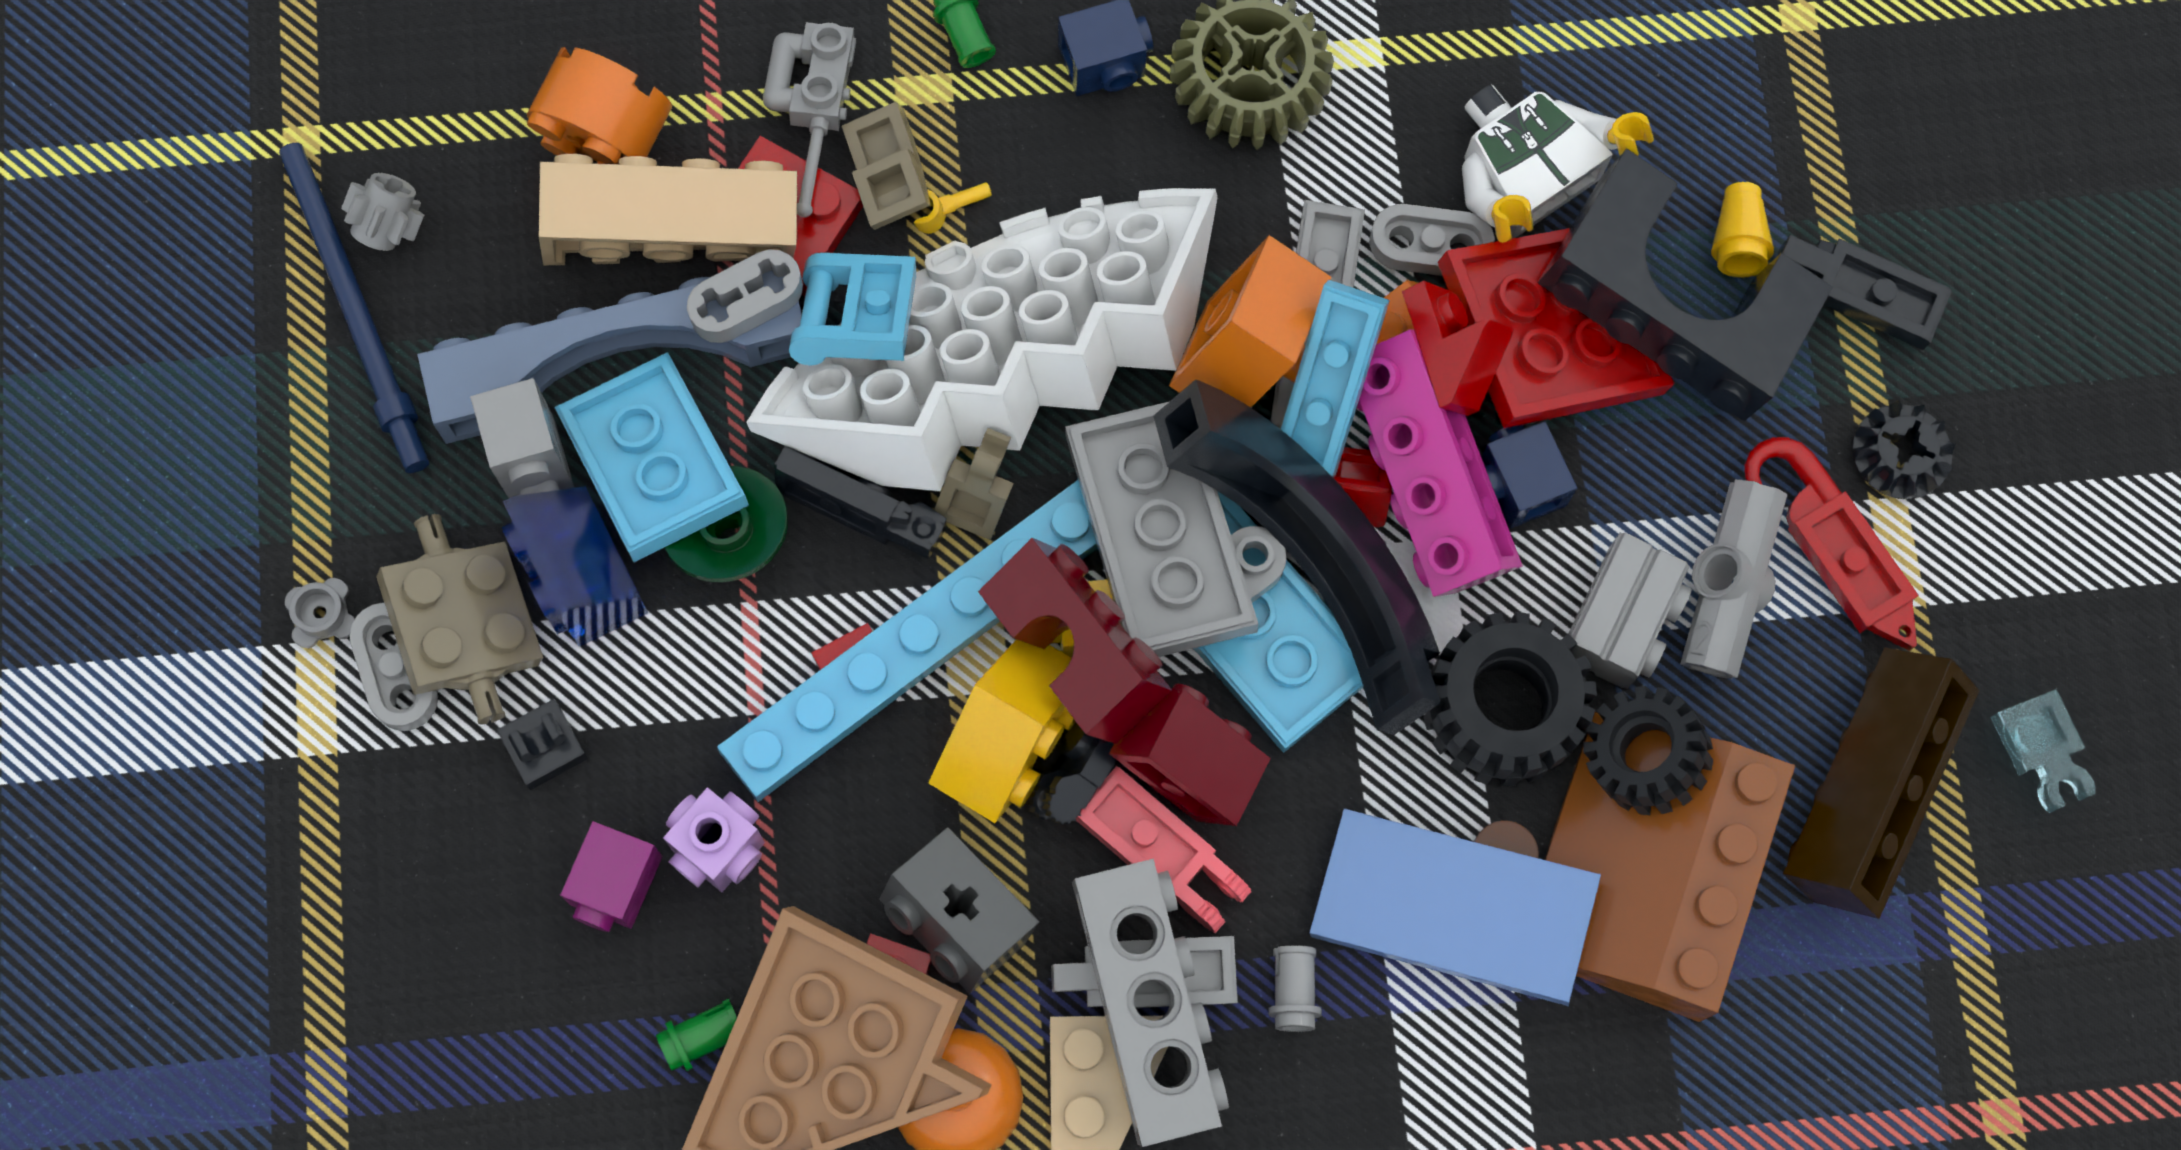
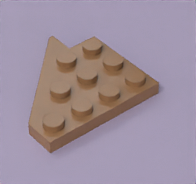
M794 906L783 908L682 1150H834L987 1095L992 1084L942 1059V1055L968 996Z

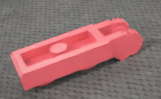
M1116 766L1101 787L1097 788L1086 808L1080 810L1081 816L1076 817L1078 823L1127 865L1154 859L1157 873L1169 872L1177 902L1188 914L1213 933H1216L1225 921L1215 906L1204 900L1188 886L1196 875L1203 870L1224 894L1232 899L1234 898L1236 901L1238 900L1240 903L1252 892L1244 880L1215 856L1216 850L1120 767Z

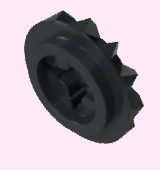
M1898 400L1888 406L1879 409L1875 408L1860 423L1854 435L1853 457L1859 473L1875 490L1897 499H1915L1933 492L1946 479L1953 469L1951 466L1952 453L1956 444L1950 442L1945 432V420H1936L1926 412L1925 405L1915 407L1902 405ZM1910 431L1913 433L1912 438L1914 439L1912 449L1920 453V456L1913 455L1897 469L1899 448L1891 444L1890 441L1898 442Z

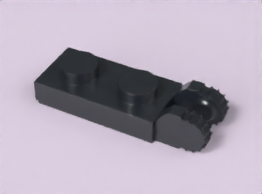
M1077 723L1074 724L1066 733L1061 743L1062 755L1053 770L1040 773L1039 781L1026 805H1029L1028 811L1033 812L1034 817L1042 820L1050 819V821L1062 825L1063 823L1070 824L1071 821H1076V817L1081 816L1080 810L1086 808L1095 791L1101 787L1116 762V759L1109 754L1114 743L1086 735Z

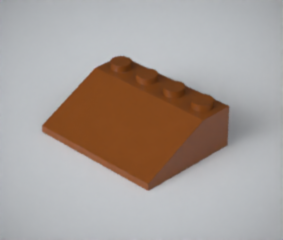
M1595 711L1592 722L1601 725L1603 719ZM1650 730L1637 736L1626 749L1625 759L1627 766L1638 772H1647L1660 766L1671 753L1672 742L1670 736L1659 730ZM1586 732L1583 742H1593ZM1711 738L1713 749L1707 751L1713 758L1712 771L1701 770L1702 775L1707 780L1703 789L1699 790L1691 785L1686 791L1693 800L1685 806L1682 805L1677 797L1670 800L1673 812L1661 814L1656 806H1651V815H1641L1633 806H1631L1629 811L1620 807L1603 790L1586 765L1590 760L1584 754L1582 744L1544 858L1546 861L1601 874L1576 976L1701 1022L1719 1012L1795 765L1732 742Z

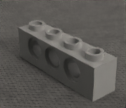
M1154 859L1075 878L1072 885L1137 1144L1144 1147L1221 1127L1222 1124L1218 1111L1229 1108L1227 1094L1219 1069L1207 1070L1201 1044L1212 1041L1202 1002L1191 1004L1184 978L1195 975L1194 966L1185 936L1175 939L1173 937L1167 912L1178 910L1169 872L1157 873ZM1127 916H1140L1146 919L1153 929V942L1150 948L1142 954H1133L1126 951L1117 939L1118 925ZM1145 981H1156L1162 984L1170 996V1006L1167 1013L1155 1021L1143 1018L1134 1006L1135 991ZM1168 1046L1178 1049L1184 1055L1187 1063V1071L1180 1083L1172 1087H1164L1158 1084L1151 1073L1153 1056L1160 1049Z

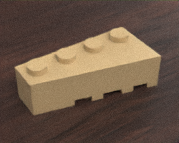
M561 154L554 157V162H540L539 242L543 266L565 265V253H580L585 257L592 258L594 264H620V258L628 257L630 251H643L644 257L652 259L656 263L680 262L691 259L693 257V250H706V258L711 261H743L758 252L768 249L781 250L794 258L797 227V171H783V165L780 163L753 161L745 164V169L720 168V163L715 160L688 159L682 162V167L657 166V161L652 158L628 156L620 158L618 165L593 164L591 157L581 154Z

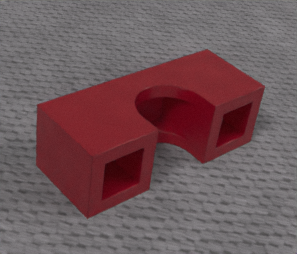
M1031 538L978 593L1014 639L1045 649L1061 633L1068 629L1071 630L1074 639L1072 659L1067 668L1049 687L1086 735L1117 744L1172 691L1158 673V670L1162 667V662L1145 642L1137 637L1132 639L1120 624L1125 619L1124 613L1104 592L1100 590L1095 592L1084 578L1089 572L1086 564L1072 549L1064 544H1060L1055 548Z

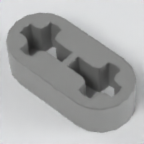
M768 249L758 252L702 281L693 288L687 301V311L694 331L701 338L709 342L723 343L733 340L788 311L797 304L802 295L803 283L798 264L789 254L781 250ZM772 270L777 277L785 276L783 278L784 289L774 293L769 286L762 287L764 285L762 275L765 272ZM715 299L721 306L729 305L726 308L728 318L719 323L712 315L706 316L708 314L706 304Z

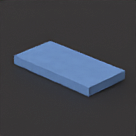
M1344 809L1311 925L1310 936L1569 1006L1601 874Z

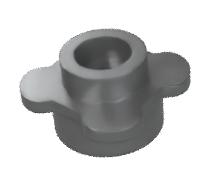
M329 578L324 583H309L302 587L293 588L286 595L285 606L289 610L290 618L296 626L292 631V639L300 647L312 648L319 640L333 636L339 639H346L350 636L351 625L355 618L348 614L345 599L349 594V588L342 580ZM318 608L326 609V614L323 618L315 617V611Z

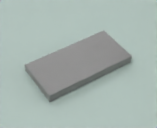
M1169 402L1065 427L1067 443L1113 601L1125 615V619L1120 624L1132 639L1134 637L1141 639L1158 657L1258 632L1256 614L1217 490L1196 478L1168 468L1166 465L1153 415Z

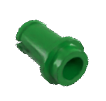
M978 0L933 1L936 8L933 12V17L936 23L944 25L959 57L958 61L963 68L979 66L995 55L996 49L990 42L976 11L979 4Z
M729 999L675 1026L670 1020L665 1023L667 1029L655 1035L671 1071L682 1066L685 1067L686 1071L693 1069L692 1061L726 1045L737 1019Z

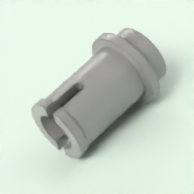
M1280 946L1274 948L1275 1006L1269 1008V1016L1275 1018V1029L1288 1032L1315 1030V1018L1322 1016V1009L1315 1006L1316 949L1308 946Z

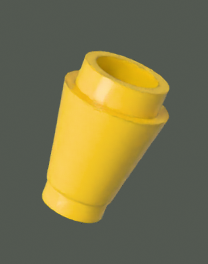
M1737 182L1729 185L1724 191V199L1711 255L1717 261L1718 269L1725 275L1739 278L1758 275L1768 265V260L1774 254V247L1761 188L1754 183Z

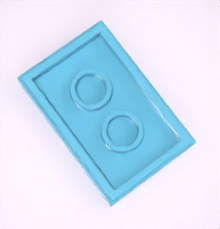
M668 352L555 407L633 562L749 506L743 490Z

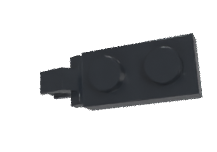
M1790 235L1777 253L1778 256L1782 252L1833 287L1824 306L1922 350L1931 343L1952 292L1949 287L1840 238L1835 244L1819 240V243L1814 246Z
M785 446L774 464L775 485L783 496L884 545H887L890 540L929 559L945 531L947 518L923 502L907 505L904 501L899 502L893 499L891 492L884 486L864 478L856 481L836 471L835 466L807 454H800Z

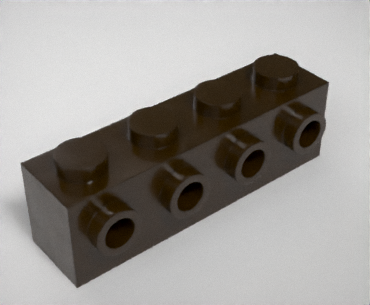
M1884 647L1875 670L1870 673L1865 682L1864 694L1852 721L1841 735L1839 750L1825 781L1818 787L1815 793L1812 810L1799 839L1793 843L1790 849L1788 863L1783 872L1812 902L1880 919L1980 691L1953 659Z

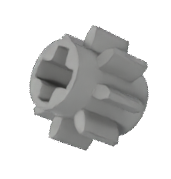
M386 173L372 174L370 179H367L365 186L352 182L341 208L347 212L344 221L352 224L350 229L351 235L360 243L383 251L393 250L396 245L400 244L402 237L414 241L425 215L418 211L421 202L414 200L416 195L415 189L403 179Z

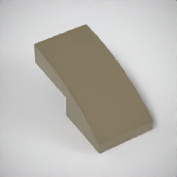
M893 102L842 125L857 169L852 172L871 228L876 230L930 206L926 181L911 128L904 109L897 102Z

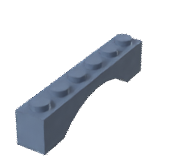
M772 270L765 272L762 275L764 283L762 287L769 286L774 293L780 292L784 289L783 278L785 276L777 277ZM698 277L682 283L678 290L657 295L649 292L633 293L620 299L617 305L597 310L587 307L573 308L559 314L557 320L533 326L529 323H512L499 328L495 335L472 341L466 338L444 340L436 344L432 351L417 354L433 425L446 444L480 436L470 396L534 378L542 393L553 382L579 367L619 352L651 347L690 348L722 355L749 367L790 358L789 346L792 332L800 326L802 317L799 301L788 311L733 340L723 343L709 342L701 338L694 331L687 311L688 297L693 288L710 278ZM716 299L709 301L706 304L708 310L706 316L712 315L718 323L725 321L728 318L726 308L729 305L721 306Z

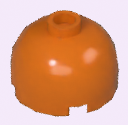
M955 1028L942 1055V1059L992 1084L988 1094L973 1101L899 1126L898 1128L906 1142L916 1150H997L1003 1146L1019 1122L1024 1099L1019 1070L1006 1049L984 1033Z

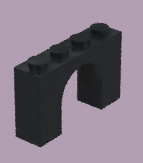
M1626 148L1598 181L1537 283L1553 293L1555 298L1563 305L1577 309L1604 327L1615 340L1631 345L1656 362L1669 376L1683 380L1710 398L1711 402L1718 409L1734 414L1741 420L1746 421L1775 395L1833 287L1781 252L1752 280L1732 318L1707 320L1692 316L1678 309L1659 291L1650 275L1646 261L1648 235L1678 183Z

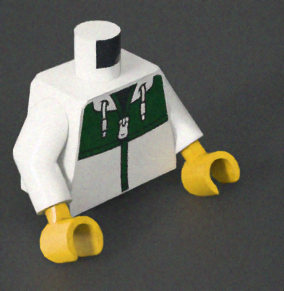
M1489 85L1476 93L1465 105V110L1481 128L1471 137L1464 157L1465 162L1462 165L1465 205L1471 212L1492 227H1495L1498 241L1503 243L1516 238L1526 230H1533V226L1598 182L1613 155L1610 150L1618 149V153L1621 155L1627 148L1638 156L1639 153L1635 141L1642 140L1647 143L1654 141L1649 120L1644 114L1638 112L1624 114L1618 119L1595 114L1560 100L1554 101L1547 94L1539 91L1534 92L1514 107H1511L1493 85Z

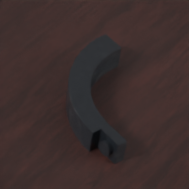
M1197 379L1153 415L1167 467L1196 478L1216 489L1253 516L1285 547L1318 589L1333 613L1352 652L1376 730L1395 735L1441 703L1428 662L1440 654L1417 596L1381 536L1336 480L1296 441L1271 421L1234 397Z

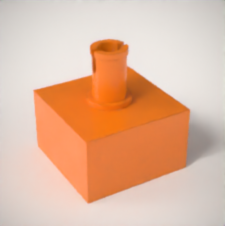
M1269 235L1207 301L1169 386L1180 393L1197 379L1225 392L1251 408L1282 376L1295 383L1306 346L1304 342L1313 323L1323 286L1328 280H1331V276Z

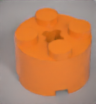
M563 47L559 50L527 113V125L544 136L540 144L555 155L579 153L591 157L594 161H597V164L618 165V160L623 157L648 156L672 109V103L656 87H653L649 97L641 92L634 84L638 75L622 65L580 48H574L570 56L567 49Z

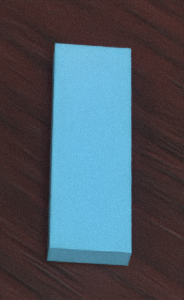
M1328 280L1322 289L1281 430L1296 441L1334 478L1390 300Z

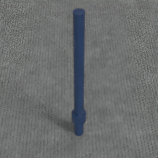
M301 143L287 144L280 149L279 154L377 401L373 405V409L383 432L391 434L405 472H419L428 467L430 463L414 425L418 420V415L410 395L400 390L304 147Z

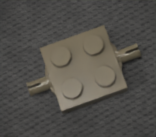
M432 514L430 520L428 515L421 517L414 522V526L417 528L425 554L414 561L380 567L376 577L413 695L443 688L467 689L478 717V724H488L490 719L491 723L505 717V711L502 709L494 683L508 673L538 667L543 659L506 543L500 542L471 549L450 548L441 515Z

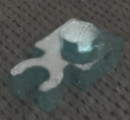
M2057 689L2002 710L1991 717L2018 775L2020 776L2036 769L2040 777L2037 794L2041 805L2046 811L2051 813L2066 806L2058 789L2060 781L2072 786L2079 801L2095 794V784L2090 774L2080 766L2074 765L2070 758V755L2081 751L2085 746Z

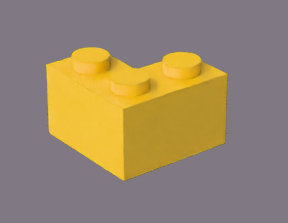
M1016 639L974 685L928 783L993 823L997 822L1011 803L1021 808L1030 797L1041 776L1040 773L1032 769L1037 757L1040 756L1046 759L1057 744L1064 728L1069 731L1076 722L1049 687L1067 668L1072 657L1051 645L1042 649Z

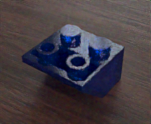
M586 487L516 495L503 501L512 522L503 526L502 530L517 560L522 563L530 580L537 576L540 577L530 582L529 585L543 614L549 619L557 635L568 630L577 645L581 647L648 614Z

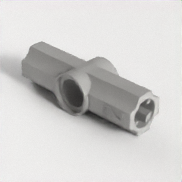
M1735 479V482H1730L1714 543L1704 549L1697 557L1693 566L1692 580L1695 589L1700 594L1681 659V665L1716 677L1738 678L1754 615L1766 607L1775 592L1776 580L1768 564L1787 498L1785 492L1754 481Z

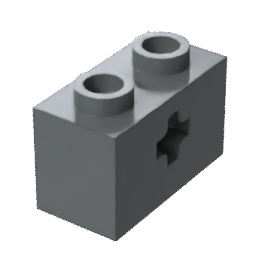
M948 827L891 875L879 898L884 904L885 913L891 923L906 935L912 934L930 953L931 961L936 970L952 983L958 982L969 994L1025 945L1039 924L1036 917ZM955 911L959 913L954 918L949 916Z

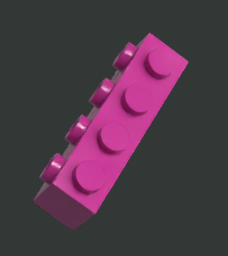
M1410 329L1377 344L1357 409L1364 412L1372 433L1368 438L1371 454L1377 465L1382 470H1386L1394 491L1391 495L1393 513L1399 524L1403 528L1408 529L1416 552L1413 554V564L1418 578L1425 587L1431 589L1433 597L1459 593L1523 567L1466 416L1439 407L1415 331Z

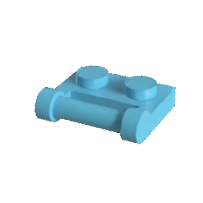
M815 253L809 256L805 262L803 281L807 286L802 317L800 326L792 332L789 346L790 356L796 362L808 366L820 364L826 357L904 361L916 282V257ZM839 285H848L841 326L826 325L831 291L835 290Z

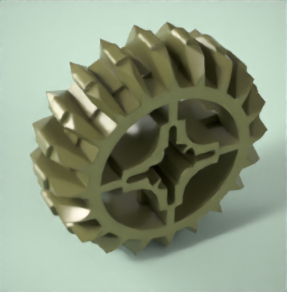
M1216 0V9L1201 2L1200 6L1196 9L1195 20L1186 19L1182 24L1180 30L1181 39L1173 43L1171 54L1174 64L1170 68V80L1172 84L1179 85L1176 88L1175 99L1178 106L1190 105L1187 118L1190 120L1191 125L1208 120L1206 134L1209 139L1217 136L1222 130L1229 132L1228 142L1232 149L1238 145L1241 136H1250L1251 143L1258 150L1263 146L1266 134H1270L1280 146L1287 140L1288 127L1302 134L1308 126V116L1317 117L1321 113L1324 105L1322 97H1326L1330 93L1333 81L1328 73L1332 71L1334 58L1331 52L1325 51L1328 43L1326 31H1313L1316 21L1313 11L1295 16L1297 8L1295 0H1288L1282 6L1275 4L1274 0H1239L1237 2L1232 0ZM1213 48L1221 55L1220 63L1224 66L1221 69L1220 78L1215 82L1210 80L1203 65L1205 57ZM1289 54L1293 58L1300 76L1298 82L1291 89L1283 82L1284 74L1280 70L1283 59ZM1243 66H1249V70L1244 69ZM1254 66H1255V67H1258L1259 69H1262V70H1260V71H1255V70H1254Z

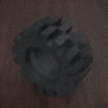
M1646 686L1635 687L1636 699L1630 700L1627 694L1622 691L1614 695L1619 707L1611 711L1603 703L1596 711L1603 719L1602 724L1599 725L1592 722L1587 726L1586 732L1593 742H1583L1584 754L1590 760L1586 765L1603 790L1620 807L1629 811L1631 806H1633L1641 815H1651V806H1656L1661 814L1673 812L1670 800L1677 797L1682 805L1685 806L1693 800L1686 790L1691 785L1699 790H1702L1707 780L1702 775L1701 770L1712 771L1713 758L1707 751L1713 749L1711 738L1706 733V728L1697 715L1680 696L1677 695L1674 699L1668 690L1657 687L1655 696H1653ZM1650 730L1663 731L1670 736L1672 742L1671 753L1660 766L1647 772H1638L1627 766L1625 759L1626 749L1637 736Z

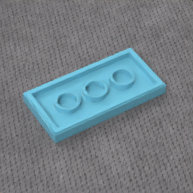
M1217 491L1231 535L1241 528L1257 526L1239 505ZM1249 548L1243 552L1244 560L1252 566H1259L1266 561L1265 554L1257 548ZM1287 560L1278 583L1252 603L1258 621L1257 633L1193 648L1283 753L1363 688L1352 652L1333 613Z

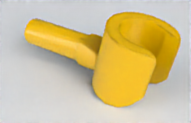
M985 182L939 198L934 192L927 189L930 206H933V210L928 216L915 220L914 225L923 233H935L943 226L946 214L991 197L992 194L988 183Z

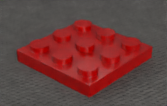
M1570 228L1512 238L1503 243L1496 241L1447 250L1437 262L1448 290L1455 293L1465 307L1468 316L1467 327L1484 319H1492L1509 325L1513 329L1510 342L1488 389L1503 428L1661 396L1674 385L1672 377L1666 374L1656 362L1631 345L1615 340L1604 327L1577 309L1563 305L1555 298L1553 293L1537 283Z

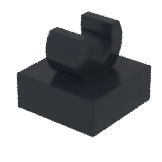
M555 698L497 729L523 781L530 790L588 759Z

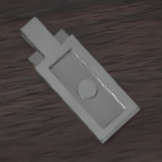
M1234 936L1186 938L1195 973L1194 976L1184 978L1190 1003L1202 1002L1203 1005L1238 1003ZM1153 940L1119 941V944L1130 953L1142 954L1150 948ZM1088 946L1084 947L1085 963L1051 965L1052 992L1087 991V1007L1103 1006ZM1145 981L1135 991L1134 1006L1135 1008L1169 1007L1170 996L1162 984L1156 981Z

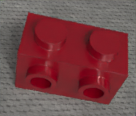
M1174 684L1173 688H1171L1172 691L1117 744L1114 743L1109 754L1196 822L1237 826L1271 758L1250 742L1252 735L1247 729L1233 721L1220 718L1207 708L1209 700L1201 692L1184 684Z

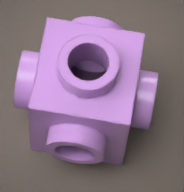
M708 787L697 799L693 795H689L674 809L666 822V826L670 830L663 839L675 853L668 862L696 887H699L706 879L720 892H723L732 881L735 884L740 883L753 870L762 856L759 849L765 842L758 829L753 826L759 815L730 791L723 799ZM714 823L722 827V835L717 842L713 844L700 842V839Z

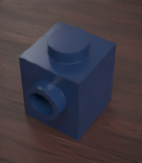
M1115 0L1058 17V46L1076 97L1101 89L1109 92L1119 91L1134 84L1138 78L1145 77L1147 53L1152 52L1154 49L1152 35L1145 17L1135 18L1129 0Z
M1545 421L1529 428H1525L1524 424L1502 428L1489 437L1490 443L1487 444L1481 458L1509 529L1567 506L1576 492L1577 486Z

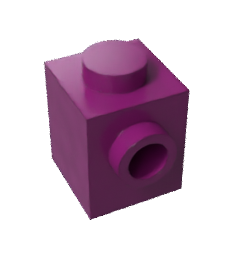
M592 821L560 896L576 908L572 918L583 924L608 933L613 923L632 929L663 856L653 844Z

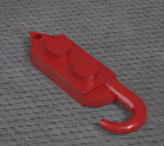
M1772 437L1758 443L1749 452L1744 465L1745 480L1762 484L1759 476L1760 468L1766 460L1774 457L1786 460L1795 470L1806 488L1798 493L1788 507L1786 516L1789 526L1788 531L1859 633L1869 630L1908 651L1916 647L1917 639L1913 600L1919 595L1846 491L1842 493L1815 454L1802 442L1789 437ZM1899 629L1906 632V637H1902L1899 634Z

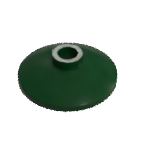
M730 466L746 496L749 506L666 546L665 549L670 559L679 569L703 581L730 582L754 574L774 558L787 534L788 511L779 489L763 474L746 467ZM729 528L739 529L732 537L719 539L724 530Z

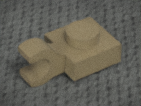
M987 428L979 450L977 449L971 465L954 459L935 507L936 512L947 518V523L991 540L1014 484L996 476L1011 437Z

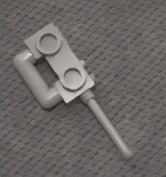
M806 22L804 34L787 32L778 34L773 42L763 93V103L769 110L788 112L790 125L809 127V132L811 133L799 203H797V214L800 217H808L813 212L811 202L823 137L827 135L828 130L839 131L840 121L846 120L847 108H843L844 100H850L851 90L846 87L850 67L853 64L856 38H854V28L842 27L835 23L816 24ZM795 58L802 59V64L810 65L809 73L803 79L802 84H794V87L790 88Z

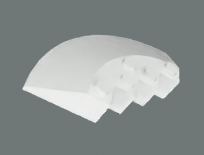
M1169 188L1139 191V201L1108 205L1103 204L1102 196L1081 199V208L1067 213L1048 217L1046 209L1043 208L999 222L1002 235L972 248L965 243L955 240L926 254V268L916 272L904 361L826 357L822 363L808 366L798 363L794 369L784 367L767 388L747 420L750 431L881 486L940 491L960 447H980L987 428L1011 437L1007 449L1020 451L1039 406L1099 410L1117 366L1176 371L1195 325L1218 199L1216 189Z

